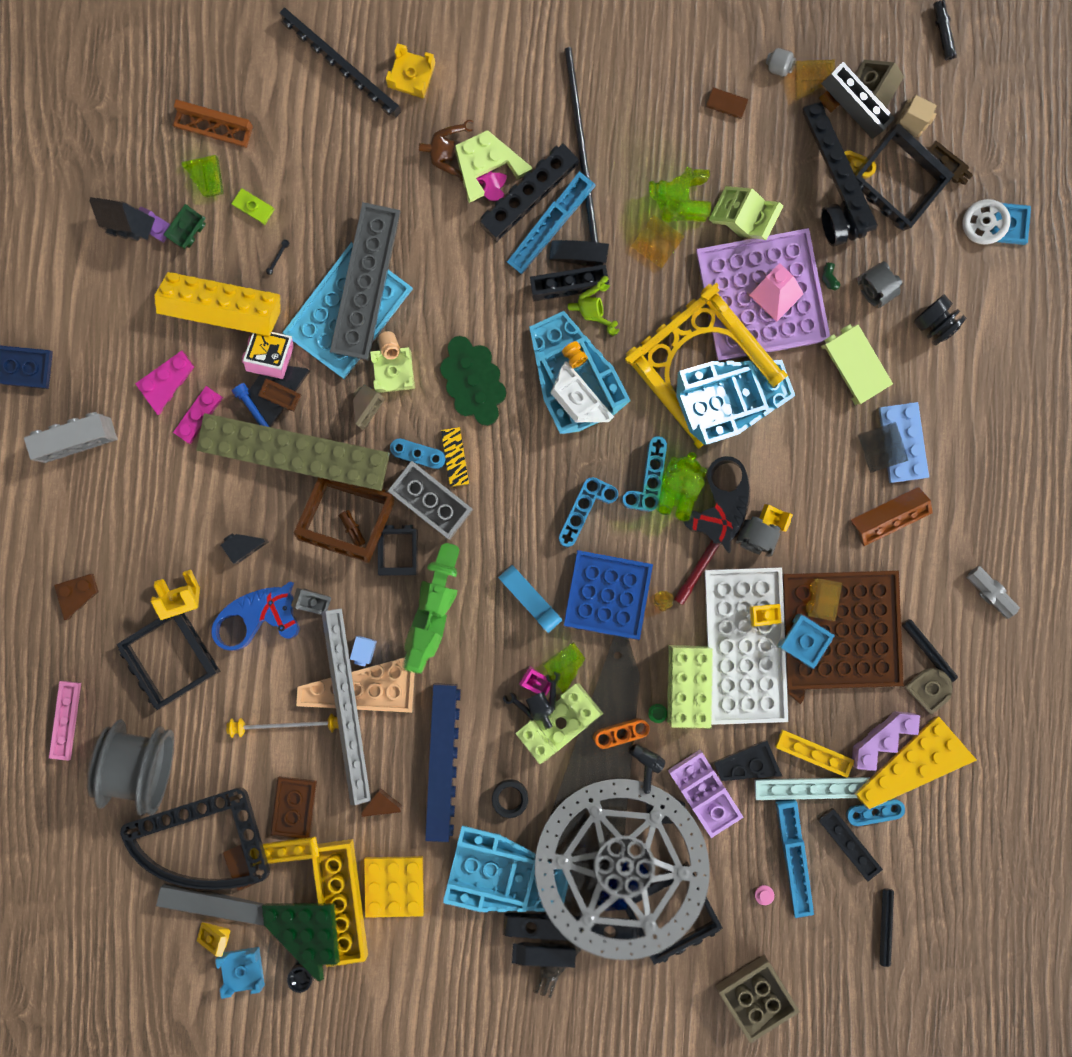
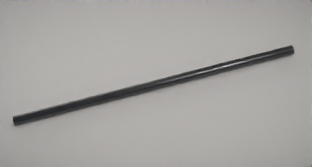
M567 47L564 50L581 173L590 179L572 48ZM591 191L585 198L591 242L599 243Z

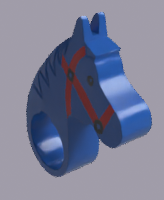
M288 582L283 587L257 590L227 605L219 613L212 625L214 642L225 650H241L250 644L264 621L278 627L279 634L287 639L296 637L300 628L294 617L293 607H291L294 596L291 594L294 583ZM241 616L247 628L246 636L240 644L228 646L220 638V626L229 617Z

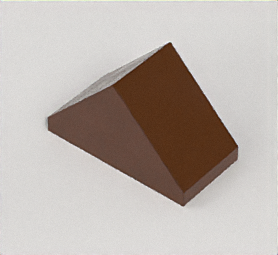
M380 788L361 815L366 817L399 813L402 810V805Z

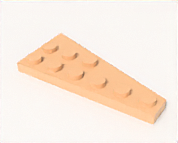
M405 657L351 672L357 710L413 712L415 673L406 671L403 668ZM327 678L298 686L296 706L336 708L332 679Z

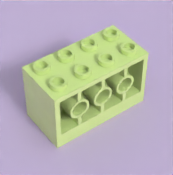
M668 645L667 723L671 727L711 728L713 649L708 646Z

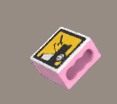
M271 332L270 336L253 333L252 336L250 335L247 351L242 356L245 370L283 379L294 348L292 336Z

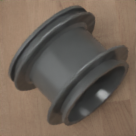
M122 719L117 720L112 727H106L95 746L88 775V793L91 798H94L96 806L102 809L109 803L112 797L136 801V810L141 816L145 813L154 815L162 802L170 777L174 755L173 731L165 730L162 726H159L151 737L127 734L126 724Z

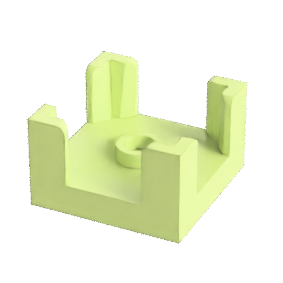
M409 347L400 348L399 355L394 359H387L382 355L381 351L370 352L371 361L374 365V390L376 392L415 389L412 357Z

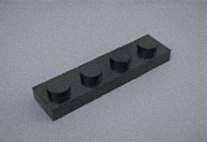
M833 808L817 819L866 881L869 882L883 870Z

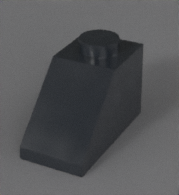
M232 533L223 539L225 542L221 544V547L233 564H239L269 543V541L264 538L240 534L234 535Z

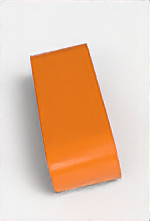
M635 718L597 730L593 735V740L599 748L606 749L643 738L648 735L650 727L643 719ZM643 723L644 730L637 733L635 731L636 725ZM622 728L625 729V736L618 738L617 731ZM601 734H606L607 741L602 744L599 743L598 737Z

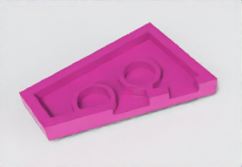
M181 350L135 383L157 415L161 414L164 406L172 399L175 391L194 369V365L184 351Z

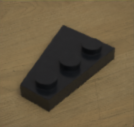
M767 740L713 762L721 781L782 776Z

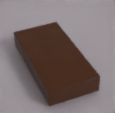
M713 87L706 107L742 119L748 99Z
M267 378L258 396L292 412L295 411L302 396L300 393Z

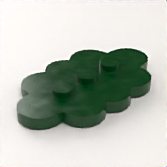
M456 336L448 344L450 356L444 359L440 366L442 376L448 381L446 385L447 393L455 399V409L460 415L465 417L474 415L479 424L483 426L493 425L499 417L497 405L505 400L507 394L505 386L499 382L501 376L500 369L492 363V354L487 347L482 345L473 347L470 340L466 337Z

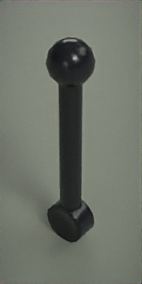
M284 239L281 242L282 247L280 248L271 266L266 269V273L268 275L273 274V268L278 262L284 249L289 247L290 244L288 240Z

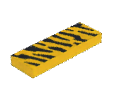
M460 427L441 430L450 487L469 484Z

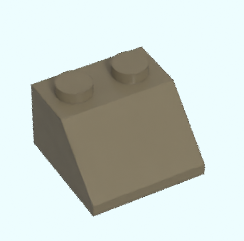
M864 60L856 73V76L885 108L904 78L895 62Z

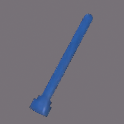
M242 383L232 389L234 396L244 402L257 423L269 427L248 396L249 389L246 384Z

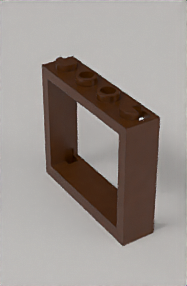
M318 477L296 526L294 535L299 541L369 563L395 503L393 495L387 493L384 489L380 491ZM327 486L384 504L366 548L308 530Z

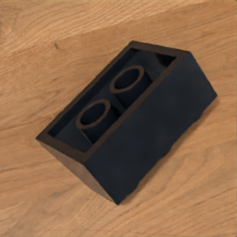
M90 197L89 202L98 226L105 229L106 234L113 237L119 236L124 239L130 238L135 241H139V239L148 240L155 220L154 217L125 202Z

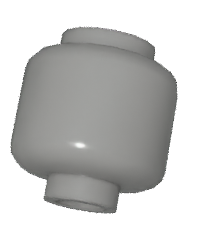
M776 48L773 53H769L766 59L769 72L783 77L788 73H792L796 63L793 53L781 48Z

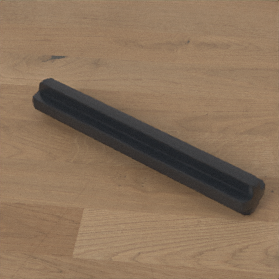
M911 619L906 620L902 624L903 628L935 667L945 672L951 682H954L958 678L957 674Z
M884 888L882 891L879 963L883 967L891 966L894 890Z

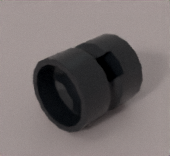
M298 961L287 976L289 988L297 993L307 991L314 981V977Z

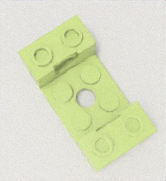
M575 684L561 695V698L555 704L553 713L548 716L553 727L546 730L542 720H532L516 732V735L538 763L542 764L603 715V712L582 686ZM560 717L564 718L567 722L566 727L563 729L558 728L556 725V721Z

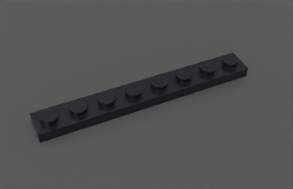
M285 7L280 11L283 19L281 22L287 29L296 31V35L301 41L310 43V47L315 53H321L325 56V61L332 67L335 65L339 68L338 71L344 78L347 79L349 77L353 80V85L358 90H364L368 93L367 96L372 102H378L382 105L381 108L389 116L392 114L397 118L401 113L397 103Z
M818 102L803 107V115L857 234L877 229V222L822 103Z

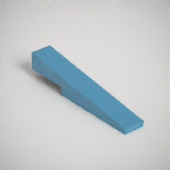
M579 171L557 201H554L507 263L523 274L596 185Z
M796 799L775 800L794 917L814 915L798 804Z

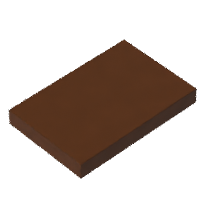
M278 777L271 835L299 839L310 838L317 781Z

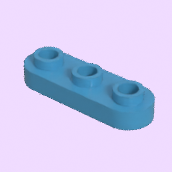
M400 438L395 439L390 445L392 455L406 461H413L416 464L433 469H440L446 463L444 453L431 447ZM397 445L403 446L402 451L396 450ZM416 450L421 451V455L419 457H415L414 455ZM439 456V461L433 462V457Z
M891 799L871 809H867L863 804L855 805L847 810L846 818L854 826L896 820L904 815L905 806L897 799ZM896 805V810L891 811V806ZM877 809V814L872 815V810ZM855 812L859 814L857 818H853Z

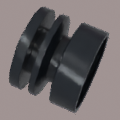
M843 202L841 206L832 204L822 208V226L826 239L831 246L844 244L848 238L854 241L867 235V232L857 234Z
M945 294L933 302L913 321L921 331L928 327L932 329L927 335L928 339L935 334L938 335L932 341L935 346L955 334L967 319L964 315L957 319L954 318L960 312L959 309L951 313L948 312L953 303Z

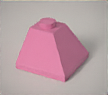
M779 263L749 296L777 322L803 295V292L794 276Z

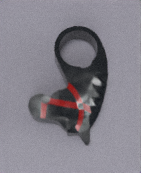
M723 456L713 461L707 472V480L716 506L706 509L702 513L696 511L687 512L684 516V524L692 532L708 535L714 545H723L726 551L730 553L731 541L740 531L749 508L751 489L743 464L734 457ZM726 463L735 464L742 471L741 482L736 487L737 489L731 492L721 490L713 483L715 470L720 465Z

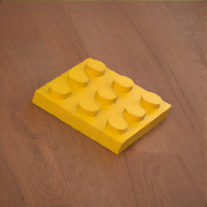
M423 856L365 857V917L424 916Z

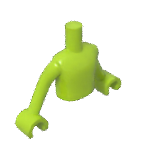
M603 276L596 286L579 296L578 303H569L568 310L580 311L585 320L596 321L608 326V334L615 336L620 331L615 329L618 322H610L602 318L604 310L601 298L589 297L599 290L604 292L610 287V285L604 284L609 278Z

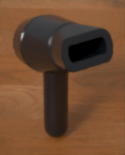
M634 744L628 753L645 766L643 792L649 794L651 792L652 771L657 774L661 772L665 766V760L657 753Z

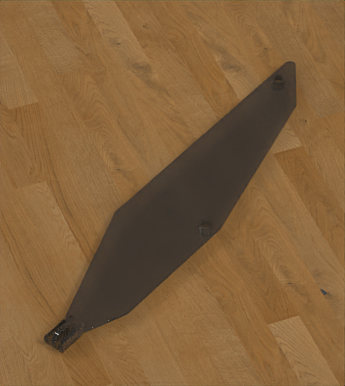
M613 637L592 696V700L603 712V715L579 733L550 816L565 799L588 785L604 780L630 779L632 755L628 752L634 744V740L606 749L599 748L593 740V735L597 730L636 718L640 674L628 638ZM616 652H620L621 654L618 659L614 657V654ZM623 728L617 731L618 738H623L626 734V730ZM601 734L598 737V742L601 744L607 741L606 734ZM628 798L600 801L602 809L627 811ZM586 808L579 812L564 829L557 844L556 854L563 855L589 818L590 814ZM606 816V819L624 836L626 818ZM594 822L590 825L571 856L598 852L600 847ZM601 822L604 841L607 842L613 834ZM612 843L610 846L611 852L618 854L620 846L617 843ZM594 859L573 862V864L593 870ZM601 860L599 862L601 870L607 871L609 869L608 861ZM570 870L586 908H588L597 881L591 876ZM568 885L564 906L571 915L582 916L578 903ZM601 890L594 910L599 907L604 890ZM541 939V943L573 944L569 940ZM575 945L577 955L581 951V948ZM541 966L533 992L537 994L541 986L540 995L545 996L548 991L547 997L551 998L558 978L566 967Z

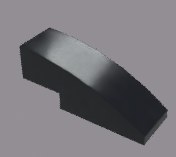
M552 240L549 260L580 265H606L609 244L574 240Z

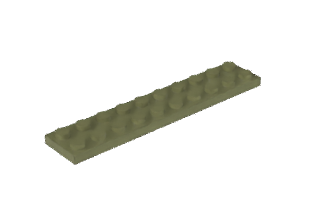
M206 413L203 415L196 451L380 491H382L390 454L389 452Z

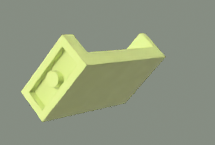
M849 324L840 330L842 333L838 336L833 334L824 340L825 344L821 345V347L827 350L854 396L851 398L855 405H858L893 383L860 326H851Z

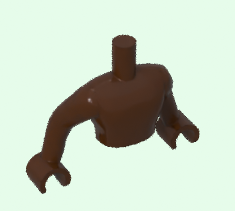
M467 120L464 124L450 126L435 132L431 144L419 143V151L430 152L432 165L459 177L462 183V172L443 163L453 161L454 140H449L445 136L462 131L472 132V129L469 130L466 127V123H474L472 120Z

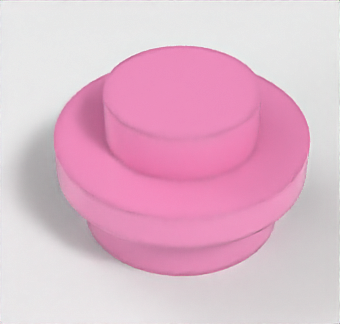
M759 886L755 891V899L761 905H769L774 900V892L769 886Z

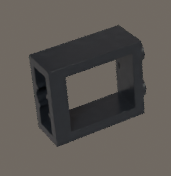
M385 525L378 541V575H418V529H413V525H402V529H394V525ZM385 534H412V567L385 568Z

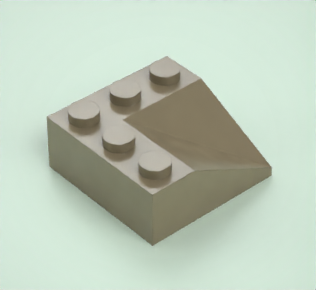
M765 954L716 985L720 996L750 1043L800 1012Z

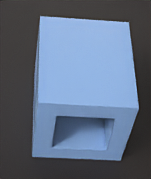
M357 636L350 657L351 660H355L354 664L360 666L370 664L377 641Z

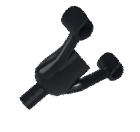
M554 671L556 675L555 680H552L549 674L547 675V680L550 682L549 702L544 692L526 699L529 708L517 700V696L513 692L510 693L512 696L511 701L508 700L506 695L503 696V701L506 704H515L531 720H542L547 730L553 727L548 716L555 709L556 683L560 680V674Z

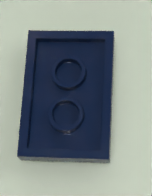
M0 345V385L49 389L53 351Z

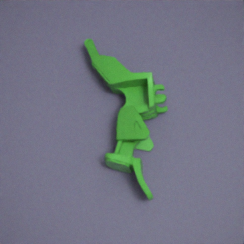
M450 543L442 544L436 562H431L427 566V569L435 571L432 583L422 581L420 586L419 607L404 645L406 655L403 668L406 671L421 673L427 659L435 655L441 644L447 618L445 614L457 596L456 589L445 587L448 575L457 576L455 565L459 555V548L456 545Z

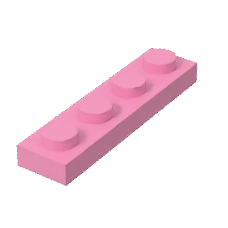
M59 681L49 754L51 759L71 760L81 683Z

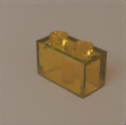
M815 578V581L810 586L812 598L807 603L806 610L809 612L808 616L835 621L842 583Z

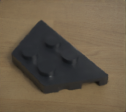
M287 366L283 379L261 374L258 376L249 389L248 396L269 427L273 426L284 410V407L258 396L265 379L267 378L296 392L310 370Z

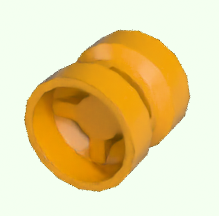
M577 341L568 344L562 350L564 357L569 359V364L572 368L581 366L588 359L586 353L580 350L581 346Z

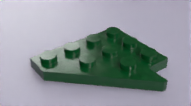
M266 903L262 905L264 926L317 982L324 979L323 965H337L340 963L334 903Z

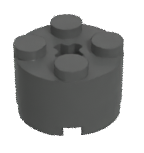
M885 261L877 263L857 278L858 285L862 284L864 288L861 290L862 294L874 307L878 305V308H881L900 295L902 281L899 276H894Z
M758 517L744 520L736 543L741 542L740 546L750 552L760 555L762 551L766 552L765 556L771 557L781 535V528L773 524L762 523L763 520Z

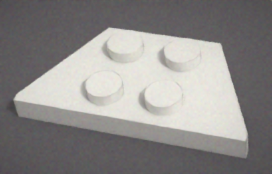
M566 361L561 366L550 393L575 422H610L614 416Z

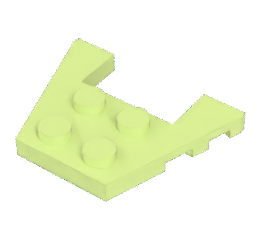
M488 130L455 145V153L460 171L462 172L464 188H466L469 203L484 196L485 193L476 178L504 164L509 166L516 179L523 177L529 171L532 172V167Z

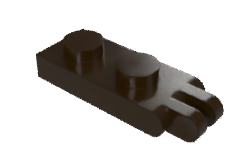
M935 141L928 149L932 155L954 174L950 179L954 183L959 181L961 184L966 185L967 179H971L973 176L968 171L969 166L938 141Z

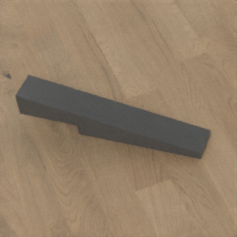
M166 883L160 887L157 907L264 926L263 903L206 890L203 892Z

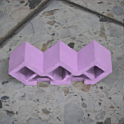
M895 711L890 714L883 723L876 726L863 740L853 746L852 759L855 760L853 767L877 771L878 751L898 753L899 733L919 735L920 715Z

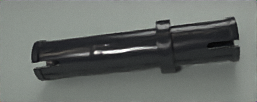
M940 0L935 2L933 7L936 14L935 24L939 29L944 57L947 61L948 59L956 58L957 54L950 27L951 18L948 16L946 2L942 0L941 3Z

